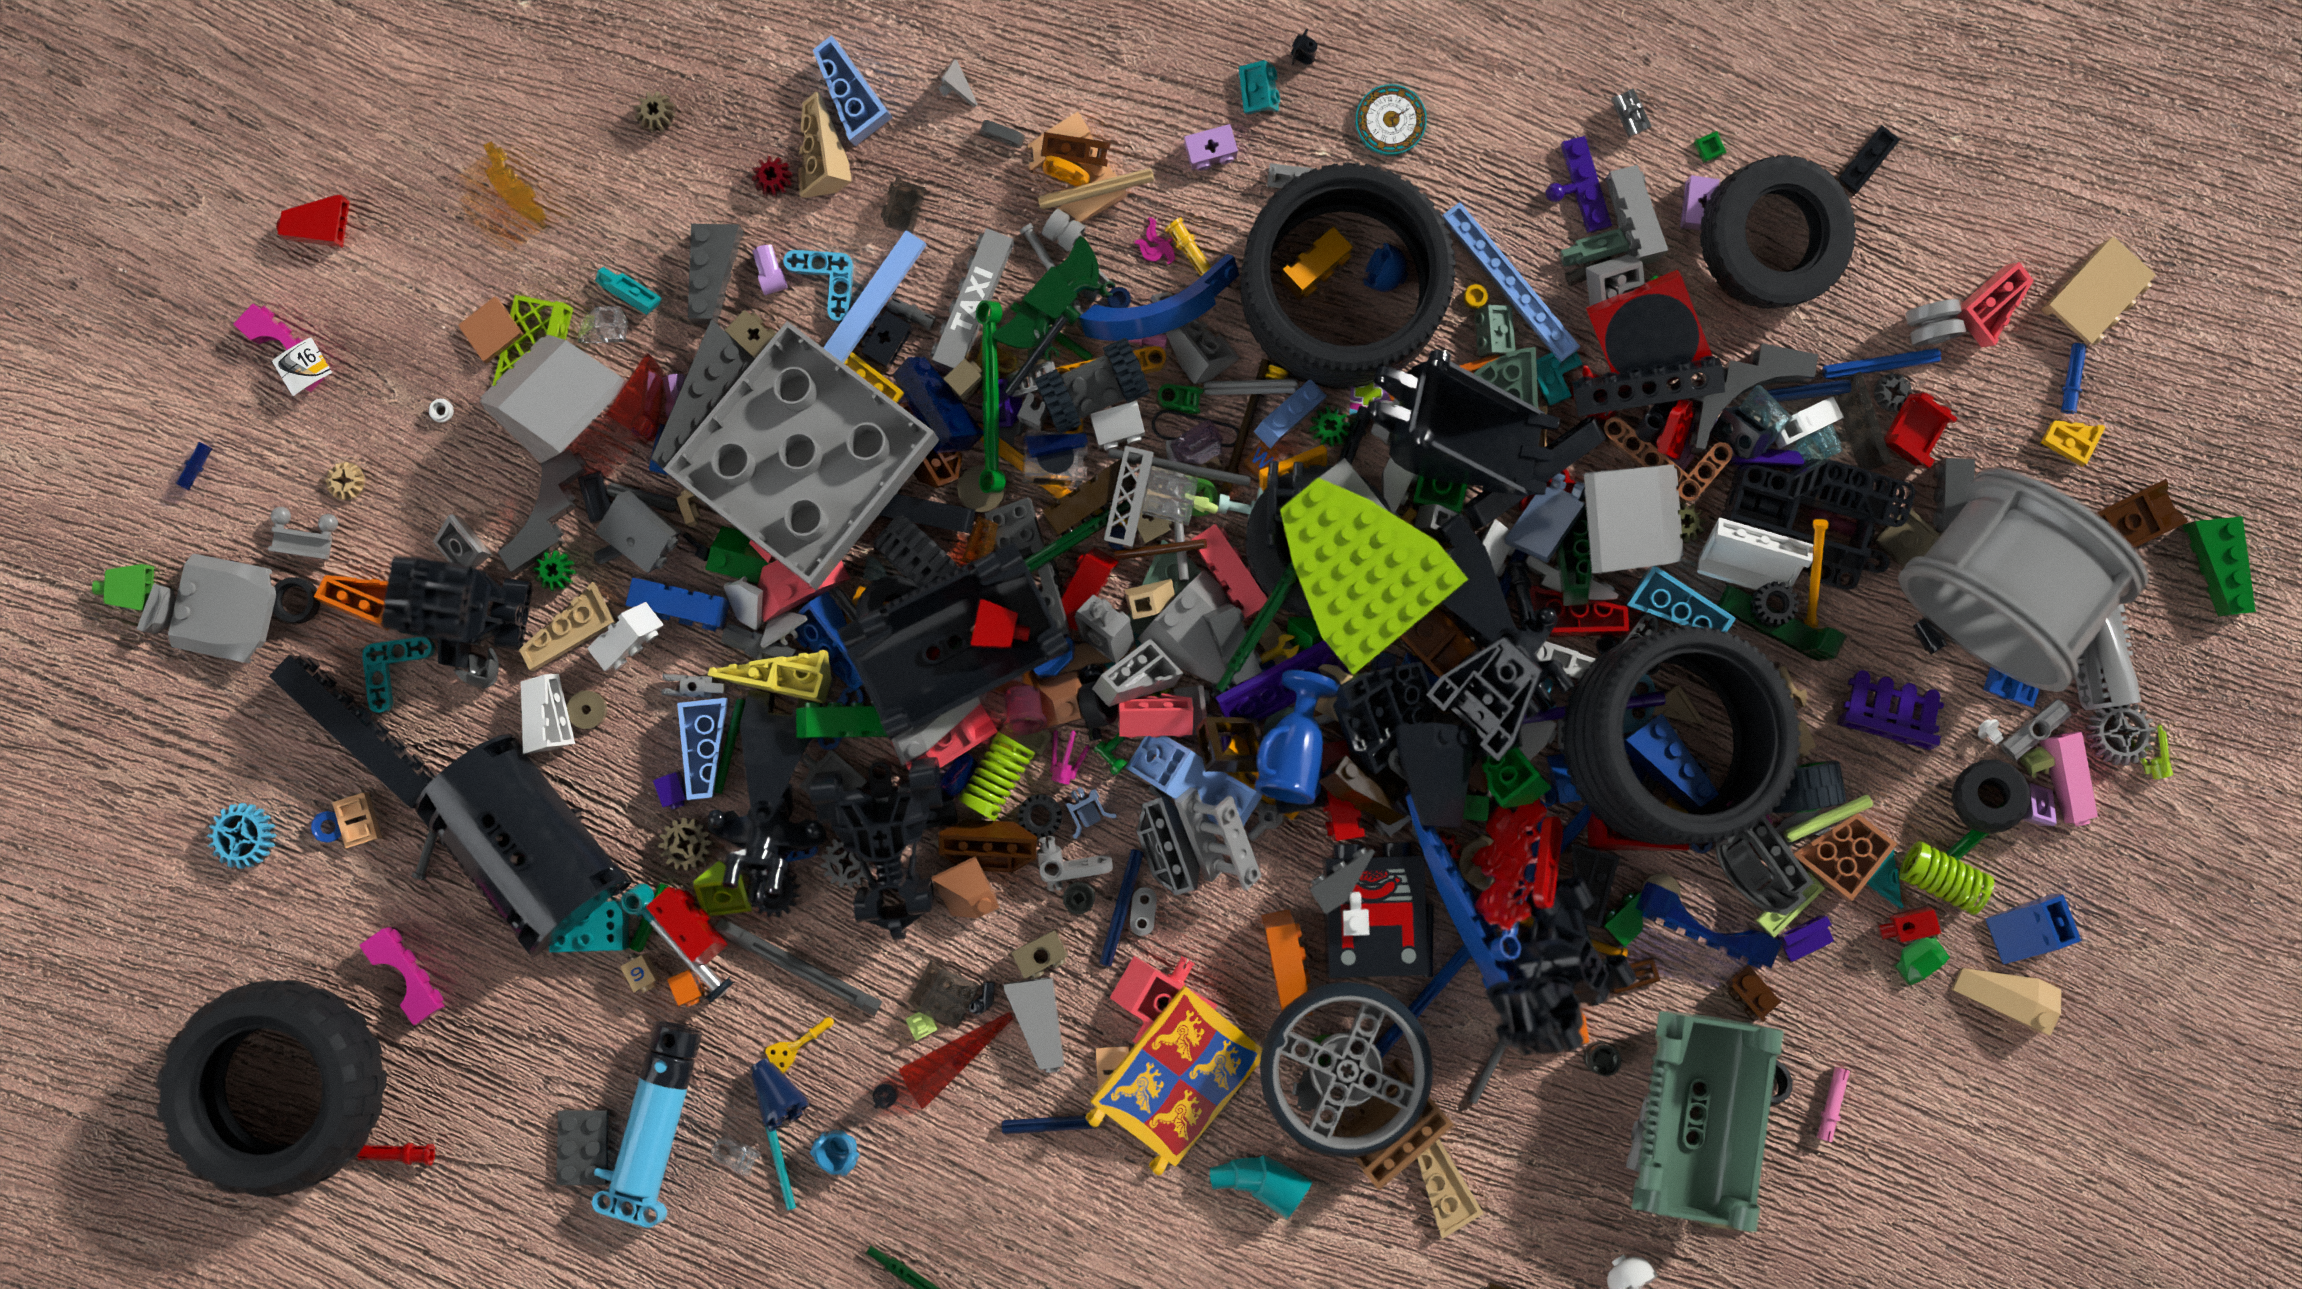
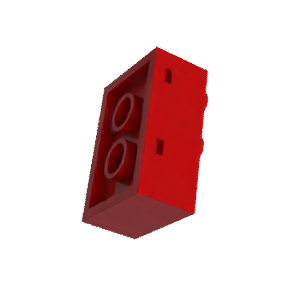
M667 887L646 908L691 962L707 964L728 944L709 922L711 918L702 908L698 909L693 903L696 900L689 891Z

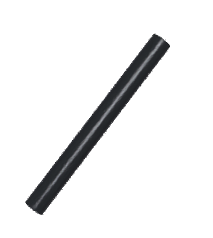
M1061 314L1005 388L1004 391L1008 395L1012 396L1068 322L1064 315Z

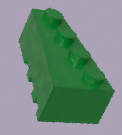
M805 703V708H796L797 738L888 736L873 703L872 706L865 707V703H850V707H843V703H828V707H820V703Z

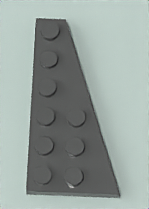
M712 319L709 321L694 360L691 363L663 432L651 456V459L662 469L665 468L755 360Z

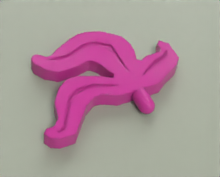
M1149 217L1150 225L1146 231L1147 240L1159 245L1151 248L1142 239L1135 240L1134 243L1139 245L1141 253L1146 260L1157 262L1165 255L1169 260L1167 265H1171L1175 261L1173 247L1170 245L1173 242V238L1170 237L1166 241L1164 238L1158 237L1156 235V220Z

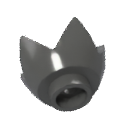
M490 647L487 660L469 653L468 672L458 668L454 669V672L465 683L473 687L485 689L497 681L499 663L494 650Z

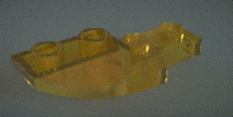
M492 141L484 144L485 151L493 165L484 171L497 192L526 220L541 229L546 228L544 219L547 217L540 205L537 206L534 198L537 196L530 184L526 185L521 179L518 180L513 169L507 167L505 161L508 158L501 146L497 147Z

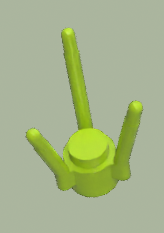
M2158 725L2161 757L2151 759V764H2148L2145 758H2139L2144 766L2145 774H2152L2153 779H2162L2173 775L2169 760L2166 731H2163L2162 726ZM2132 738L2131 747L2134 748L2136 742Z

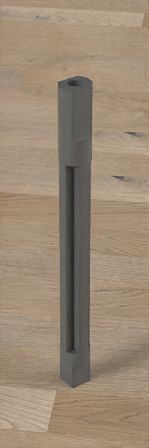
M721 918L715 929L721 937L874 1017L880 1009L882 1001L735 924Z

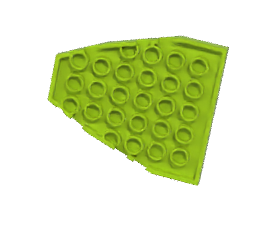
M1319 477L1280 509L1292 564L1316 621L1319 633L1353 675L1468 580L1436 540L1371 500Z

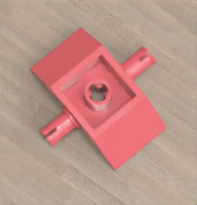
M1133 956L1112 992L1110 999L1142 1019L1143 1024L1132 1040L1134 1043L1140 1040L1167 1007L1164 1005L1163 1008H1160L1158 999H1163L1166 996L1170 1003L1180 989L1185 986L1184 981L1195 963L1189 960L1185 968H1183L1187 958L1181 956L1172 974L1167 975L1140 958ZM1187 987L1214 1010L1217 1008L1218 1005Z

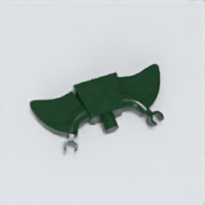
M1078 237L1071 253L1064 262L1055 268L1051 266L1023 298L1017 315L1010 322L997 329L993 333V339L1017 349H1035L1047 334L1050 324L1053 325L1061 314L1068 319L1071 325L1079 319L1081 314L1072 307L1078 293L1084 290L1092 292L1097 290L1103 298L1113 295L1106 291V287L1115 288V283L1111 281L1104 284L1098 283V262L1092 248L1084 237ZM1049 346L1042 355L1044 360L1050 361L1047 355L1048 351L1052 350L1056 358L1059 357V351L1055 347Z

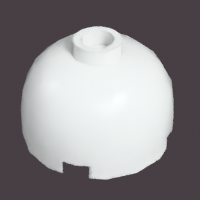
M1622 1255L1612 1262L1614 1267L1608 1273L1607 1282L1609 1289H1642L1641 1287L1646 1282L1648 1284L1658 1277V1274L1651 1264L1642 1257L1632 1256L1626 1258L1625 1255Z

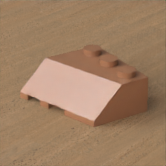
M1856 813L1793 854L1799 863L1815 878L1848 902L1853 901L1897 843L1860 814Z

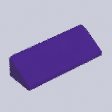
M1732 448V458L1727 463V465H1759L1762 467L1795 469L1804 465V460L1796 450L1764 449L1761 456L1744 459L1739 457Z

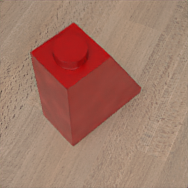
M334 195L283 210L276 224L278 235L289 241L343 248L350 201L342 195Z

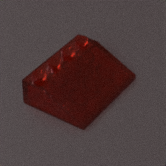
M648 353L645 354L606 413L619 428L645 445L648 441L652 442L656 438L663 398V377H665L663 369Z

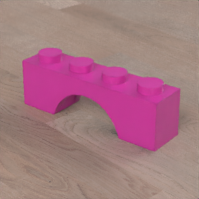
M252 303L233 324L247 338L259 345L268 341H280L288 350L303 341L300 337L295 339L290 334L292 332L291 328L285 323L275 321L273 319L275 314L264 305L259 307ZM325 377L304 389L312 392Z
M392 927L383 928L359 946L372 965L389 964L396 967L403 974L406 981V995L400 1007L413 1026L421 1024L445 1007L442 1002L443 996L437 989L432 988L428 982L430 981L428 974L415 963L416 957L401 942L403 940L401 934L396 929H392Z

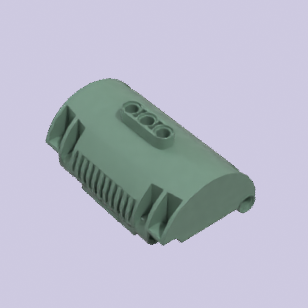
M1659 1011L1655 1040L1658 1043L1656 1055L1652 1057L1654 1064L1651 1065L1653 1073L1650 1074L1652 1083H1649L1648 1086L1651 1091L1647 1093L1649 1101L1646 1102V1108H1648V1111H1645L1644 1114L1647 1120L1643 1122L1645 1129L1642 1130V1136L1644 1139L1640 1143L1643 1148L1639 1150L1641 1158L1638 1159L1640 1172L1639 1178L1635 1179L1632 1209L1734 1226V1228L1739 1230L1757 1232L1760 1205L1757 1204L1776 1059L1777 1055H1781L1784 1030L1698 1014ZM1697 1082H1701L1703 1087L1702 1091L1698 1094H1694V1084ZM1698 1106V1116L1691 1118L1689 1115L1690 1109ZM1695 1131L1696 1137L1694 1141L1687 1142L1686 1135L1688 1132Z

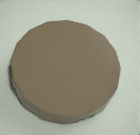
M985 465L973 466L966 470L960 477L957 487L958 495L966 508L976 510L975 512L987 513L999 507L1006 491L1005 487L998 494L984 493L980 489L979 477L985 469Z

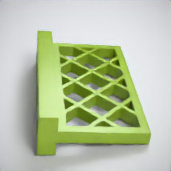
M515 295L510 315L518 326L522 324L526 333L500 353L493 386H496V381L508 369H513V364L525 354L519 344L530 338L534 345L537 341L533 335L541 329H544L546 335L566 340L574 308L563 302H551ZM521 302L528 303L532 309L524 316H521L519 312ZM546 307H551V316L543 321L539 312ZM535 315L540 324L529 330L525 321ZM516 347L521 356L510 362L508 353Z

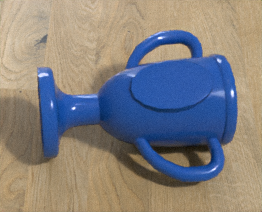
M1288 670L1283 672L1282 684L1296 692L1297 699L1294 712L1281 719L1277 726L1270 730L1263 738L1257 755L1259 776L1255 783V790L1260 794L1279 801L1294 804L1314 803L1320 793L1322 784L1319 780L1323 776L1321 759L1323 746L1322 732L1318 722L1313 717L1315 706L1319 698L1335 697L1340 685L1336 681L1320 674Z

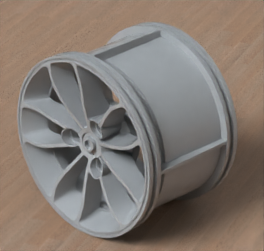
M1999 468L1984 469L1968 485L1966 489L1968 503L1928 552L1923 557H1914L1909 560L1906 567L1899 573L1898 581L1900 587L1912 605L1934 627L1980 661L2029 686L2052 692L2063 691L2078 674L2076 661L2119 604L2133 602L2148 583L2147 570L2138 554L2122 536L2100 517L2071 497L2041 481L2014 471Z

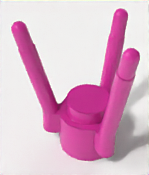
M1054 730L1052 761L1049 773H1052L1051 780L1069 785L1071 779L1075 780L1077 771L1090 749L1089 745L1085 746L1071 770L1072 765L1068 764L1074 743L1075 731H1071L1063 762H1058V764V731Z

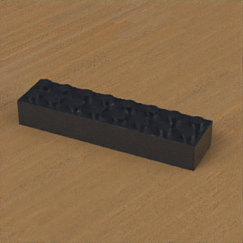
M288 655L269 677L410 809H415L419 795L438 774L432 770L429 772L423 766L425 762L419 756L411 755L406 750L407 745L398 738L394 739L388 734L390 730L381 722L377 723L371 718L373 714L362 705L359 707L353 701L355 697L349 691L341 690L336 685L338 682L333 676L328 673L324 674L319 669L320 664L316 660L301 655Z

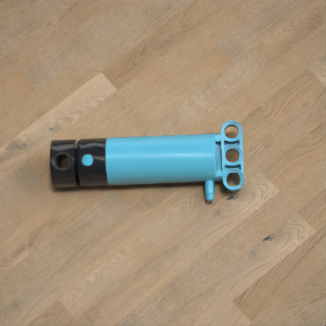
M656 1021L654 1023L648 1045L650 1048L646 1052L615 1169L610 1171L604 1168H596L594 1171V1175L611 1181L608 1189L597 1192L592 1199V1206L596 1212L648 1228L665 1220L667 1209L657 1199L694 1068L695 1060L693 1058L697 1057L703 1035L701 1031L672 1022ZM605 1195L610 1198L609 1207L603 1201ZM627 1202H630L633 1206L632 1213H629L626 1209ZM650 1209H653L656 1213L655 1220L649 1217Z

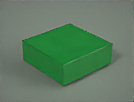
M1717 131L1694 141L1703 164L1727 153Z

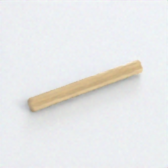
M1148 168L1038 197L1039 206L1041 209H1047L1147 184L1154 181V174Z

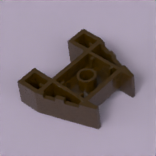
M1344 756L1330 764L1319 780L1335 798L1343 802L1348 801L1354 804V808L1360 811L1365 810L1375 815V819L1388 826L1408 815L1396 804L1405 787L1409 788L1408 783L1391 770L1389 765L1378 773L1373 774L1361 760L1358 765H1355L1347 756ZM1398 757L1399 761L1397 760V762H1399L1398 765H1400V764H1401V761H1400V758Z

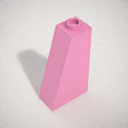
M2082 732L2061 733L2041 740L2040 745L2055 760V766L2049 768V773L2064 822L2074 823L2075 827L2089 824V819L2098 817Z

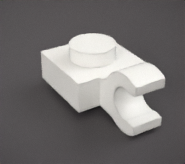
M1352 892L1349 896L1350 910H1343L1344 936L1369 935L1368 909H1361V893Z

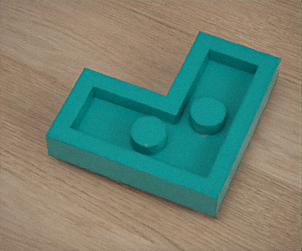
M1577 351L1562 363L1558 361L1553 353H1549L1536 360L1537 385L1548 407L1572 396L1562 375L1583 364Z

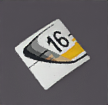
M312 338L298 343L272 360L292 396L332 373Z

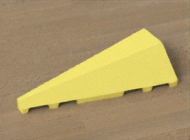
M819 650L818 653L811 654L800 653L799 656H781L750 661L748 664L742 665L731 664L729 667L723 668L712 667L708 672V676L713 679L824 704L831 684L829 654L825 650Z

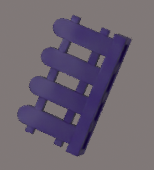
M1865 670L1857 672L1854 678H1849L1848 685L1852 686L1850 699L1845 701L1843 708H1846L1847 711L1839 715L1837 725L1932 750L1940 745L1941 736L1934 735V733L1939 732L1940 726L1935 724L1938 709L1942 710L1944 703L1940 702L1941 696L1937 690L1931 689L1924 694V697L1917 696V687L1912 683H1907L1898 691L1893 689L1894 682L1890 677L1879 679L1876 685L1870 683V674ZM1868 690L1875 692L1872 708L1865 706ZM1891 697L1899 698L1896 714L1889 713ZM1915 703L1922 705L1919 720L1912 719Z

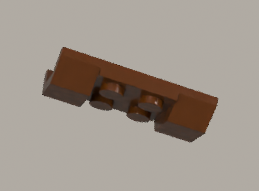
M2167 479L2094 513L2122 536L2132 548L2138 547L2188 522L2185 516L2176 511L2168 495Z
M1435 606L1398 637L1438 678L1454 669L1466 656L1477 648L1438 606Z

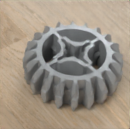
M2128 704L2096 709L2095 713L2097 716L2093 715L2089 718L2094 724L2087 725L2086 727L2092 731V734L2087 735L2086 738L2093 739L2094 741L2089 747H2097L2098 750L2095 752V755L2101 756L2104 754L2103 761L2109 762L2112 759V765L2115 766L2119 765L2120 762L2123 766L2129 765L2130 762L2133 764L2138 763L2139 758L2147 757L2145 751L2153 749L2148 742L2156 740L2154 736H2150V733L2155 732L2156 728H2149L2148 725L2153 722V719L2144 718L2147 711L2138 712L2139 705L2137 704L2131 707ZM2113 715L2110 730L2104 731L2106 721ZM2124 716L2132 720L2136 727L2130 726L2127 722V718H2124ZM2118 730L2121 732H2130L2129 734H2125L2124 736L2118 734H2111L2118 732ZM2138 735L2135 747L2129 751L2132 737ZM2106 739H2109L2114 743L2115 749H2113L2107 743Z

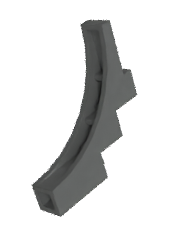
M1761 343L1756 350L1752 351L1750 364L1729 360L1723 367L1724 393L1689 398V401L1693 404L1692 407L1695 408L1692 423H1695L1694 431L1690 432L1688 438V445L1691 446L1690 454L1700 455L1706 449L1710 431L1717 417L1738 396L1768 384L1786 382L1808 384L1815 378L1818 354Z
M568 449L541 463L540 492L534 510L525 526L515 538L498 551V554L511 573L519 574L534 564L536 559L543 558L545 552L551 553L565 543L562 538L564 535L562 529L557 523L553 524V522L576 508L573 503L575 500L574 495L568 487L565 489L564 487L578 479L577 477L588 472L584 467L587 463L579 452L575 453Z

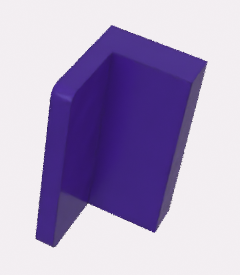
M1819 915L1777 935L1789 961L1793 962L1834 941L1828 929V926L1831 925L1828 916Z

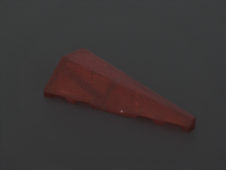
M1011 1011L899 1068L909 1092L921 1109L925 1108L1014 1019Z

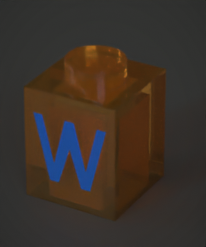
M1261 440L1244 460L1242 466L1259 479V470L1269 467V461H1277L1279 459L1278 448L1274 445L1270 449Z

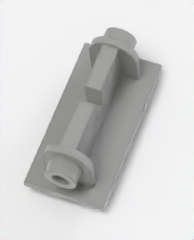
M1270 163L1267 187L1282 189L1293 178H1300L1302 173L1311 171L1313 168Z

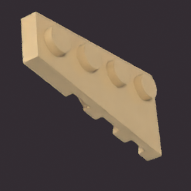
M594 582L586 587L587 590L584 593L576 596L570 602L571 605L562 613H558L545 629L542 628L519 649L530 671L533 672L604 632L611 623L616 624Z

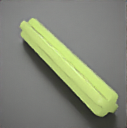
M1869 795L1861 796L1783 831V835L1787 842H1793L1871 808L1873 802Z

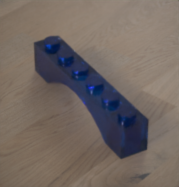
M1646 881L1635 907L1643 912L1642 917L1654 922L1658 918L1664 921V927L1676 932L1680 928L1685 931L1684 936L1696 941L1700 937L1706 940V946L1718 951L1722 947L1727 950L1726 955L1738 960L1742 956L1748 959V965L1760 970L1762 966L1772 968L1782 941L1753 929L1738 933L1713 932L1698 923L1688 913L1677 893Z

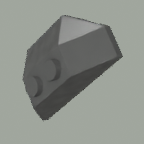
M1164 796L1143 803L1137 834L1153 878L1171 890V893L1175 896L1197 889L1200 866L1177 807Z

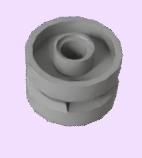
M1959 299L1934 302L1907 311L1905 314L1908 326L1919 327L1910 333L1912 345L1925 346L1942 343L1966 334L1964 320L1952 319L1962 312Z

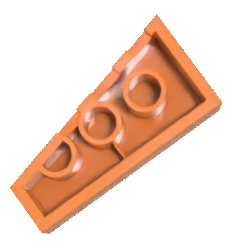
M1289 909L1261 915L1267 934L1265 937L1269 953L1271 954V965L1274 977L1276 978L1275 984L1281 1012L1296 998L1308 992L1307 984L1311 983L1309 970L1304 969L1302 962L1307 960L1304 946L1299 947L1298 938L1302 937L1300 925L1294 922ZM1313 1012L1308 1013L1304 1017L1313 1015Z

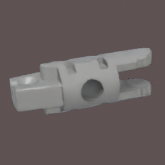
M663 674L662 680L680 681V690L665 688L662 689L661 695L711 698V693H724L725 683L712 682V677L678 674ZM692 682L696 683L697 685L695 691L692 690L690 687Z

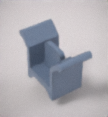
M1079 787L1077 791L1082 800L1079 799L1075 790L1071 792V797L1075 799L1077 804L1067 803L1066 806L1077 825L1076 832L1073 835L1074 839H1077L1082 831V826L1074 813L1075 810L1085 827H1089L1101 820L1092 801H1096L1103 816L1117 817L1115 813L1110 814L1104 811L1098 800L1100 797L1096 789L1090 791L1089 798H1086L1084 789Z

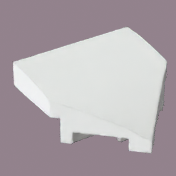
M746 576L733 583L731 581L726 583L724 589L736 618L748 627L757 630L762 622L763 590L748 584Z

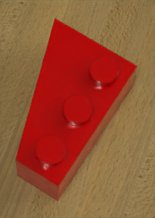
M1096 547L1091 549L1085 556L1081 554L1074 566L1078 570L1074 577L1071 575L1068 577L1063 586L1067 590L1063 597H1061L1069 627L1076 631L1078 630L1075 621L1076 612L1093 594L1098 597L1100 591L1106 585L1110 573L1119 562Z

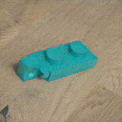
M605 267L597 271L595 282L645 315H648L660 305L662 299L660 296L623 273L620 275L615 274Z

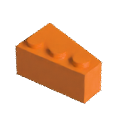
M324 576L314 595L318 601L381 629L389 630V628L382 626V614L385 608L384 602L388 581Z

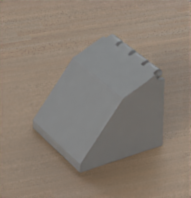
M547 334L530 348L529 353L526 352L513 364V369H508L496 381V386L492 385L480 397V402L484 409L540 463H543L560 454L628 383L567 340Z
M1674 464L1596 471L1584 474L1592 573L1657 566L1682 561L1684 552L1683 539H1680V534H1682L1681 515H1678L1680 502L1679 491H1676L1678 477Z

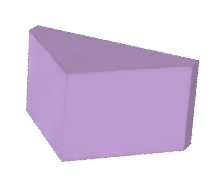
M2029 783L2031 800L2027 813L2022 820L2040 826H2055L2057 822L2053 790Z

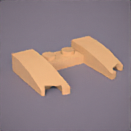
M1079 112L1046 131L1048 133L1094 140ZM1044 133L1028 144V149H1033L1034 162H1029V169L1031 171L1043 165L1046 158L1041 156ZM1091 147L1090 157H1097L1098 148ZM1079 163L1082 169L1089 174L1091 183L1117 177L1109 164H1107V167ZM1123 189L1063 204L1058 208L1075 218V221L1083 223L1126 198L1127 192Z

